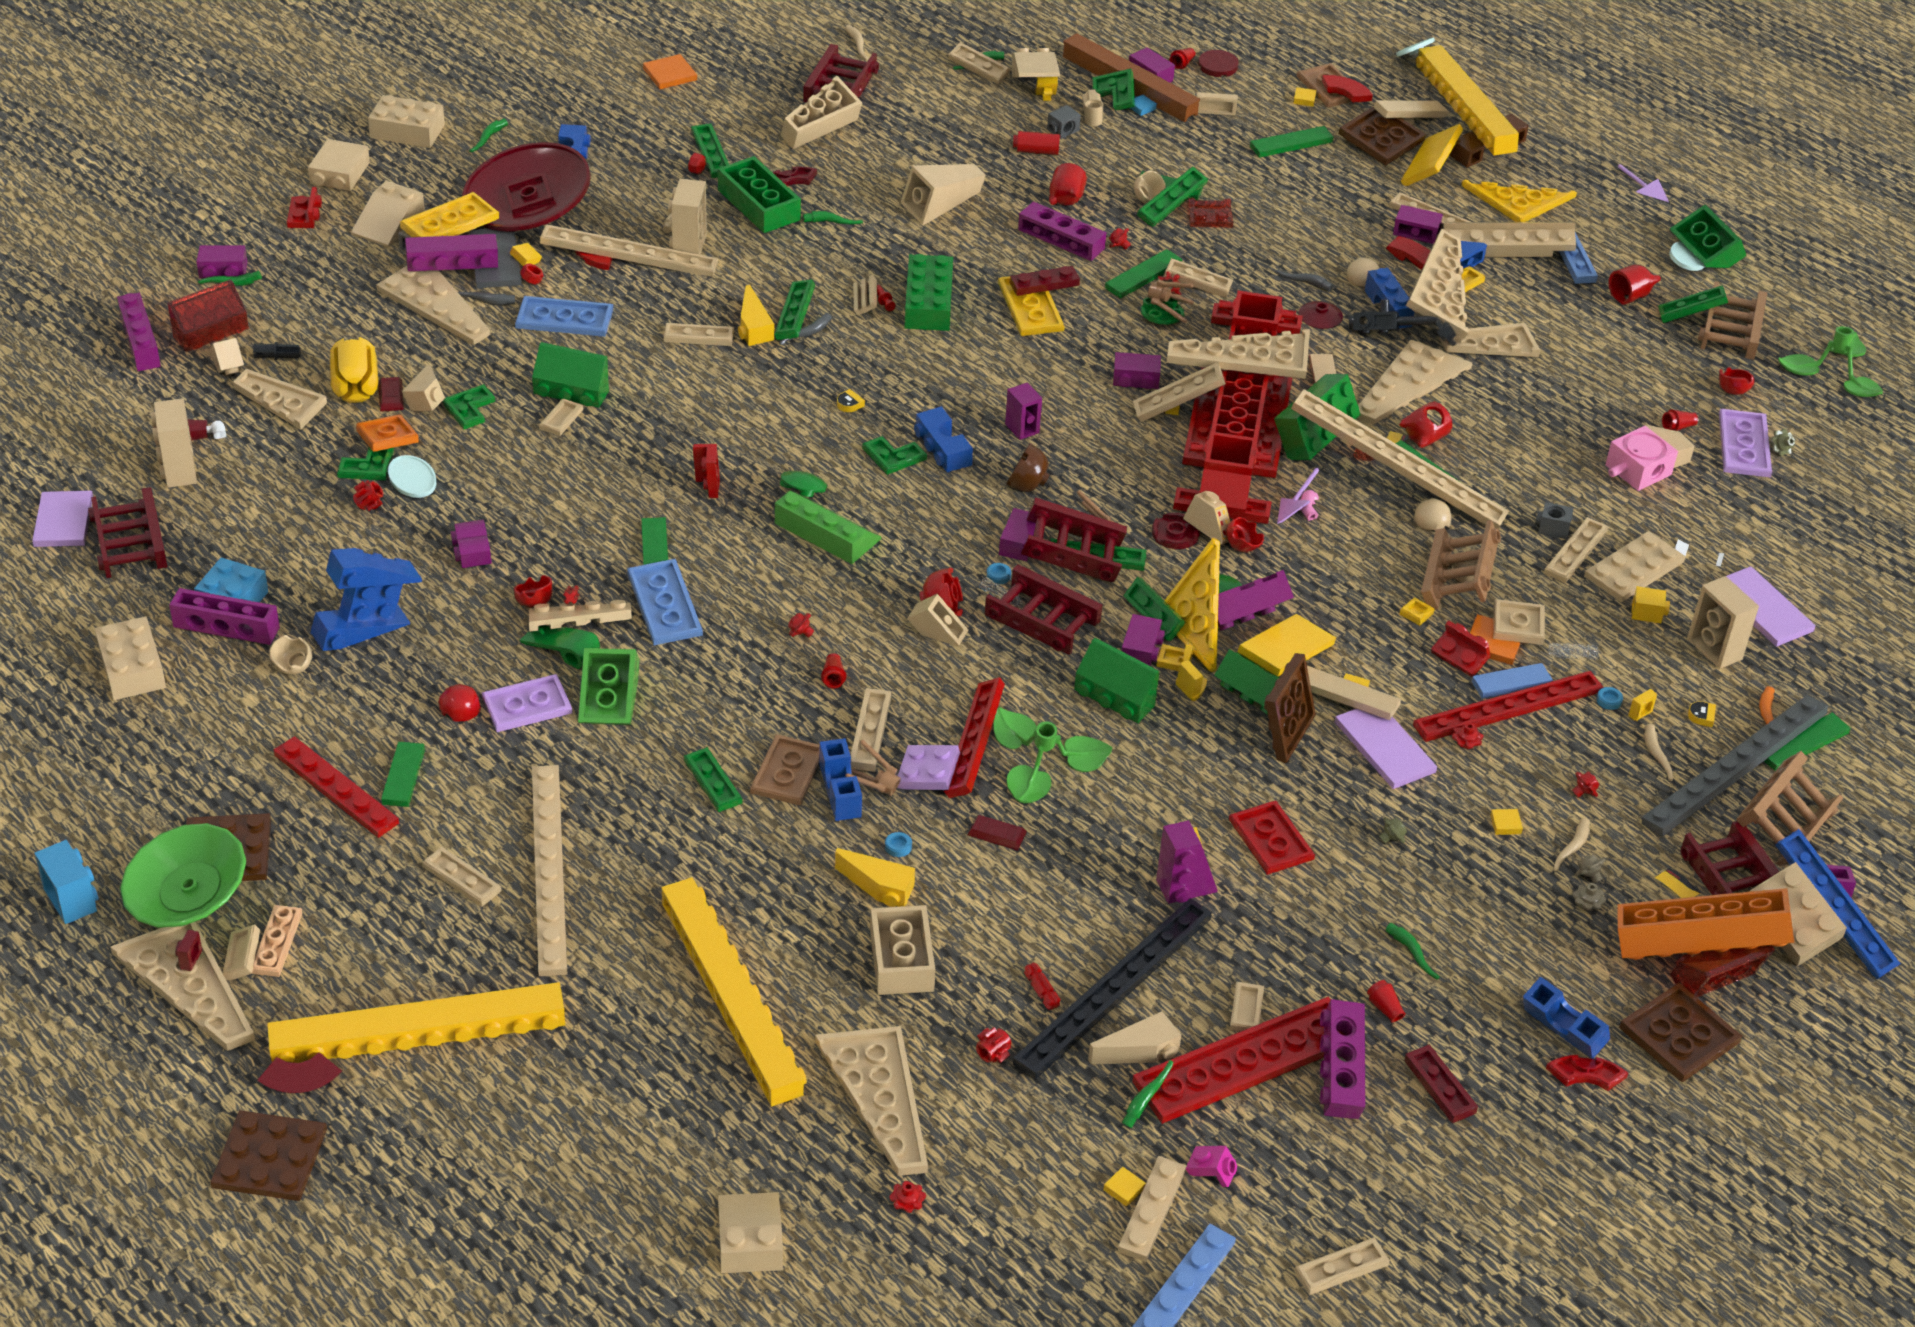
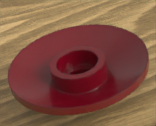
M1312 301L1302 305L1299 309V315L1303 316L1302 321L1314 328H1333L1338 326L1343 320L1341 310L1328 302Z

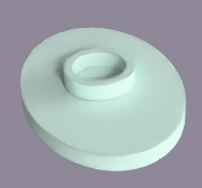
M1432 37L1396 52L1397 57L1407 53L1410 56L1418 53L1419 48H1424V46L1433 43L1435 39Z
M1680 241L1672 245L1669 254L1673 262L1678 266L1692 271L1705 268Z
M403 455L396 457L390 462L388 467L389 480L400 493L413 498H422L433 493L436 488V475L433 468L426 461L415 456Z

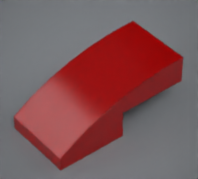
M1397 236L1386 247L1397 259L1404 261L1407 258L1421 270L1430 253V250L1402 236Z

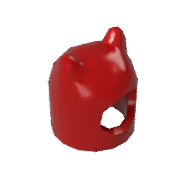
M1064 163L1054 170L1049 187V202L1051 205L1056 203L1064 206L1074 205L1083 196L1087 176L1080 166Z
M1634 264L1615 270L1610 274L1608 280L1609 290L1612 297L1622 305L1649 295L1654 284L1658 283L1661 277L1653 275L1642 265Z
M1433 401L1402 419L1399 426L1405 428L1411 441L1416 443L1419 448H1423L1447 436L1452 430V419L1442 404ZM1427 410H1436L1440 413L1442 417L1440 425H1435L1427 417Z

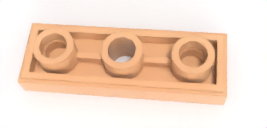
M274 905L255 956L252 974L280 977L302 916V908Z

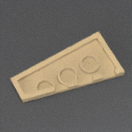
M1525 323L1469 328L1465 339L1458 335L1454 337L1457 343L1454 346L1447 340L1443 341L1439 337L1446 352L1539 357L1540 349Z
M245 369L233 381L236 391L300 430L327 404L325 395L249 369Z
M613 600L610 604L589 601L585 605L575 606V604L569 602L568 604L561 603L557 607H549L548 604L534 605V608H529V632L538 631V626L547 625L550 626V629L561 628V625L565 624V622H571V624L580 626L590 623L591 619H596L598 623L632 619L631 603H626L625 600Z

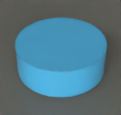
M994 563L987 568L986 577L991 583L1005 584L1011 579V569L1006 564Z
M1604 687L1598 691L1597 703L1601 707L1608 710H1615L1621 707L1623 695L1619 690L1612 687Z
M902 832L891 833L885 839V850L894 857L906 856L912 850V839Z

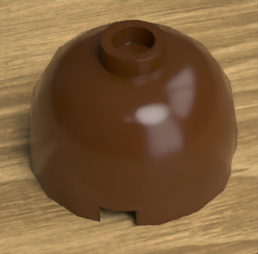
M1029 443L1006 485L1020 492H1031L1038 485L1044 486L1050 476L1047 473L1048 458L1044 452Z

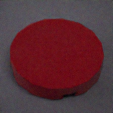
M1223 50L1206 51L1200 55L1198 60L1200 70L1214 77H1221L1222 75H1226V77L1236 73L1239 65L1238 58L1234 54Z
M1166 513L1163 514L1162 518L1154 520L1151 531L1153 538L1160 545L1171 549H1185L1192 547L1198 541L1200 530L1183 519L1185 514Z

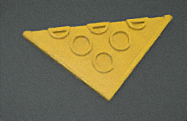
M1463 180L1461 184L1462 187L1515 222L1531 220L1575 198L1577 194L1574 190L1564 193L1557 192L1558 189L1541 187L1540 190L1527 189L1528 186L1511 184V187L1498 186V183L1483 181L1481 184H1473L1469 180Z
M1215 538L1210 540L1164 600L1186 622L1178 632V638L1185 645L1194 646L1193 654L1210 672L1217 670L1220 541Z

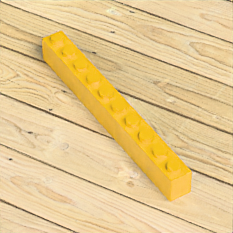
M1443 46L1419 48L1418 56L1416 57L1417 68H1420L1424 76L1428 78L1431 84L1439 91V94L1446 99L1447 103L1452 106L1454 111L1458 113L1493 156L1517 152L1518 131Z
M693 877L661 887L662 905L770 1106L772 1107L804 1096V1084L807 1083L802 1067L798 1068L796 1066L791 1047L785 1046L780 1027L778 1025L774 1026L769 1007L762 1004L756 984H751L745 964L741 965L738 960L736 947L733 944L730 945L727 941L726 930L723 925L719 926L713 906H708L703 888L697 886Z
M560 982L269 1022V1050L272 1062L278 1057L286 1062L301 1063L310 1060L319 1052L327 1059H348L354 1055L368 1053L377 1055L383 1051L396 1049L404 1051L412 1047L424 1045L438 1046L441 1043L452 1041L467 1042L481 1037L496 1038L502 1034H524L530 1030L537 1029L553 1030L558 1026H565V1012Z

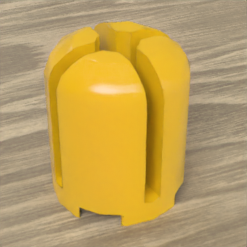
M359 337V340L350 339L345 341L342 338L330 350V385L333 392L338 397H341L342 400L349 403L364 402L370 398V395L376 392L378 387V366L375 347Z

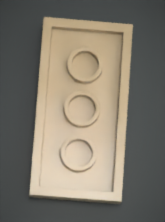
M1648 531L1587 569L1584 577L1618 601L1623 602L1634 595L1636 586H1648L1684 563L1686 556Z

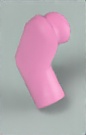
M1313 490L1303 492L1300 500L1310 501L1309 504L1300 509L1308 521L1318 517V513L1312 505L1316 504L1314 500H1318L1319 496Z

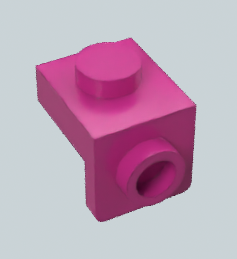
M1195 1146L1186 1170L1192 1176H1216L1222 1187H1229L1233 1176L1236 1174L1237 1164L1227 1146Z

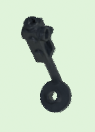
M1380 300V312H1353V316L1349 317V328L1362 334L1399 331V326L1437 325L1439 329L1436 331L1443 341L1447 340L1452 346L1457 344L1454 339L1457 335L1447 321L1443 323L1440 318L1432 316L1399 317L1397 311H1389V300Z

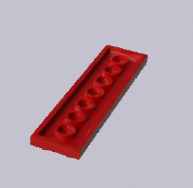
M1328 996L1171 1059L1174 1062L1160 1088L1148 1102L1149 1107L1161 1124L1324 1058V1052H1320L1321 1036L1324 1035V1027L1320 1026V1015L1322 1009L1327 1008L1331 999ZM1338 1031L1341 1035L1346 1036L1343 1032ZM1168 1061L1133 1075L1132 1082L1139 1092L1163 1071Z

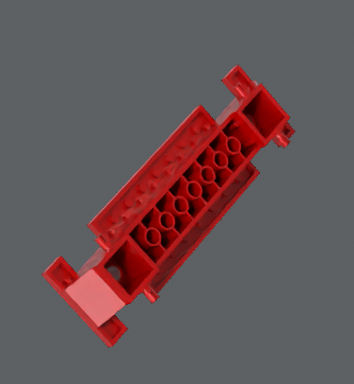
M1237 291V297L1233 302L1220 299L1219 303H1214L1211 323L1231 326L1229 340H1231L1232 336L1268 333L1271 336H1277V333H1282L1283 331H1290L1291 334H1300L1303 316L1296 315V310L1283 309V297ZM1221 370L1225 385L1200 395L1194 400L1182 464L1204 467L1200 490L1177 487L1173 510L1187 512L1196 494L1210 491L1218 495L1219 500L1226 504L1229 518L1243 517L1247 521L1268 524L1272 501L1248 498L1252 475L1276 478L1282 441L1274 418L1288 407L1293 378Z

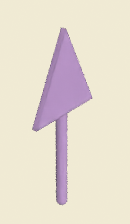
M1621 164L1618 165L1620 170L1643 186V188L1636 191L1637 193L1669 202L1659 179L1647 185Z
M1318 468L1313 470L1293 499L1281 498L1277 524L1284 522L1310 503L1308 500L1298 499L1319 472Z

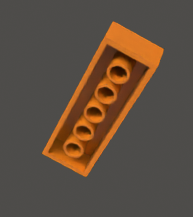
M1788 888L1618 904V934L1622 958L1638 960L1645 956L1654 955L1659 957H1668L1676 953L1693 955L1709 950L1725 952L1731 948L1755 949L1764 945L1781 947L1788 943H1794Z

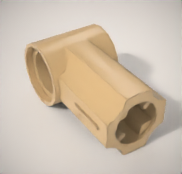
M1088 90L1082 95L1084 122L1089 126H1099L1103 121V102L1101 101L1100 94L1095 90Z

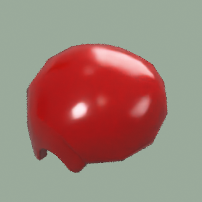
M1730 367L1724 373L1722 369L1719 370L1720 387L1728 394H1744L1754 385L1753 375L1746 370H1732Z
M1236 517L1226 527V536L1231 547L1243 553L1251 552L1262 545L1264 534L1257 533V524L1248 522L1243 517Z
M542 575L540 581H534L531 577H528L524 584H518L514 587L516 601L520 605L534 608V605L547 604L552 597V578Z
M455 684L446 688L438 700L442 714L444 716L446 714L449 715L453 721L457 722L469 721L476 717L481 710L476 691L472 687L463 684Z

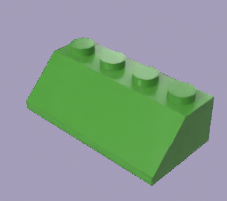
M793 491L787 492L775 502V524L850 564H853L882 539L876 533Z

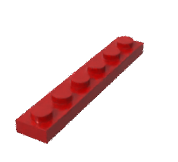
M1000 677L978 683L959 742L960 755L949 790H944L948 798L964 796L972 792L1005 686Z
M295 736L273 750L275 757L377 838L399 824V818Z

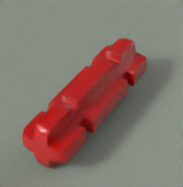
M568 585L563 594L565 596V604L569 602L575 604L580 595L577 585L573 588Z
M1035 962L1030 965L1027 964L1024 967V974L1029 981L1032 980L1030 984L1041 1000L1044 999L1043 1004L1048 1010L1058 1008L1061 999L1054 991L1045 974L1041 972L1042 970Z

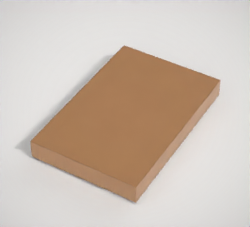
M1332 63L1297 72L1296 77L1309 89L1317 90L1316 96L1328 108L1352 102L1344 95L1328 93L1322 83L1323 75L1345 77Z
M776 734L750 787V793L801 806L819 767V745Z

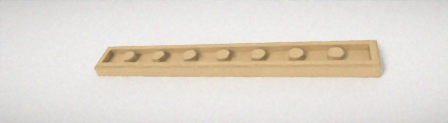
M545 225L540 236V244L691 274L713 276L718 265V258L552 225Z

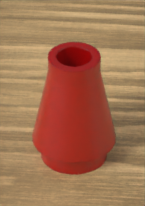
M1190 47L1175 50L1171 53L1169 61L1175 65V69H1184L1195 57V51Z
M1670 409L1662 416L1663 428L1673 431L1696 426L1698 423V416L1695 412L1690 413Z
M831 653L826 657L821 680L827 687L835 689L843 685L847 675L842 665L841 657L836 653Z
M1380 980L1368 989V1000L1388 1017L1391 1023L1405 1016L1406 1013L1401 1007L1392 984H1388L1386 980Z

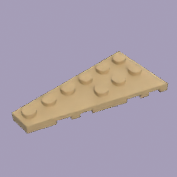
M1441 229L1406 306L1423 316L1440 318L1443 323L1447 321L1456 335L1465 339L1468 334V327L1465 326L1467 320V313H1464L1466 298L1464 280L1461 277L1463 266L1460 265V259L1462 258L1461 239Z
M407 266L376 284L377 291L472 345L477 344L490 335V329L439 270L408 272Z
M1310 329L1302 330V334H1291L1290 331H1283L1278 336L1259 333L1232 336L1231 340H1221L1220 337H1212L1211 341L1200 342L1197 339L1169 341L1166 363L1191 365L1201 368L1218 363L1221 370L1306 379Z
M1410 340L1359 403L1361 415L1358 419L1374 425L1393 414V411L1409 405L1410 401L1421 398L1442 386V383L1456 378L1463 371L1470 370L1472 362L1424 345L1421 342Z
M196 922L180 927L159 928L110 947L112 955L227 1051L255 1041L254 1032ZM187 930L198 931L202 945V952L192 971L181 970L178 957L175 955L176 945L179 940L184 938Z
M901 1026L815 1035L816 1045L896 1174L902 1176L928 1173V1163Z

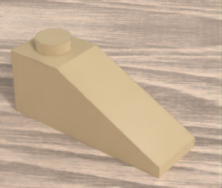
M1163 1011L1090 1043L1088 1061L1090 1064L1152 1063L1161 1059L1168 1060L1179 1052L1181 1034Z

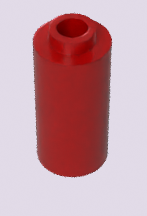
M1018 131V135L1013 137V148H1017V152L1058 155L1060 134Z

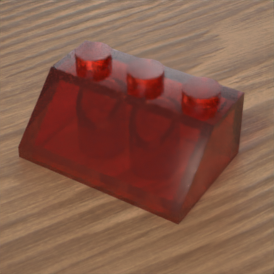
M231 279L167 302L173 338L185 352L198 349L201 346L249 329L247 312Z
M1764 945L1755 949L1731 948L1725 952H1717L1715 950L1701 951L1692 957L1690 954H1687L1675 962L1677 965L1670 973V976L1676 984L1680 983L1694 996L1700 997L1754 975L1775 949L1772 945Z

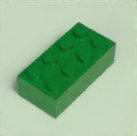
M755 156L718 168V191L763 233L801 220V198Z
M909 254L904 329L950 331L953 257Z
M1325 374L1306 390L1355 420L1361 415L1348 374ZM1293 402L1277 415L1274 420L1287 458L1290 460H1311L1337 436L1292 410Z

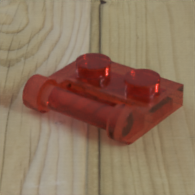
M1224 198L1223 201L1187 199L1190 227L1233 228L1231 199Z

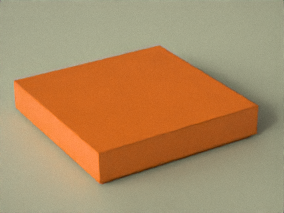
M681 54L643 63V69L659 89L697 80L696 72Z
M401 414L356 424V431L373 452L419 442L418 434Z
M1477 614L1470 633L1474 636H1481L1488 642L1491 656L1489 659L1513 665L1521 642L1493 639V618Z

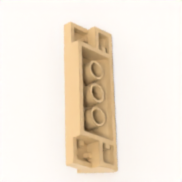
M1442 222L1441 225L1443 230L1461 239V241L1487 244L1485 257H1552L1553 251H1575L1576 249L1575 222Z

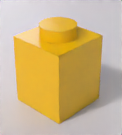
M1636 586L1632 600L1631 619L1661 624L1663 616H1668L1670 601H1666V590Z

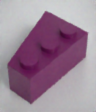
M1284 570L1219 593L1218 627L1220 631L1233 627V621L1240 619L1241 623L1255 619L1254 614L1257 612H1261L1262 616L1276 611V605L1294 598Z
M1189 820L1163 826L1156 881L1168 904L1173 902L1183 903L1189 898L1218 892L1202 844Z

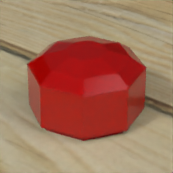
M694 153L690 157L688 170L697 175L701 174L706 166V157L702 154Z
M530 263L524 265L520 271L521 277L527 283L533 285L540 283L544 277L542 270Z

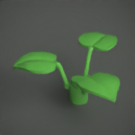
M1840 326L1836 328L1834 339L1829 341L1827 348L1817 361L1803 354L1778 358L1780 364L1788 371L1807 376L1819 372L1818 366L1822 364L1829 351L1848 356L1850 379L1844 382V389L1850 394L1861 397L1883 394L1882 388L1875 381L1866 377L1855 378L1853 376L1852 357L1865 355L1866 347L1860 341L1857 333L1849 327Z
M1001 707L997 709L994 718V736L1002 746L1009 749H1017L1022 744L1029 746L1035 739L1034 743L1038 748L1033 769L1027 765H1019L1012 768L1007 776V788L1014 799L1020 803L1035 802L1049 792L1051 777L1048 773L1038 771L1043 752L1053 749L1055 743L1061 754L1068 756V765L1080 772H1090L1098 769L1112 752V746L1086 736L1071 737L1065 741L1063 747L1060 741L1061 736L1057 735V727L1053 723L1041 722L1036 728L1035 722L1026 715L1007 711Z

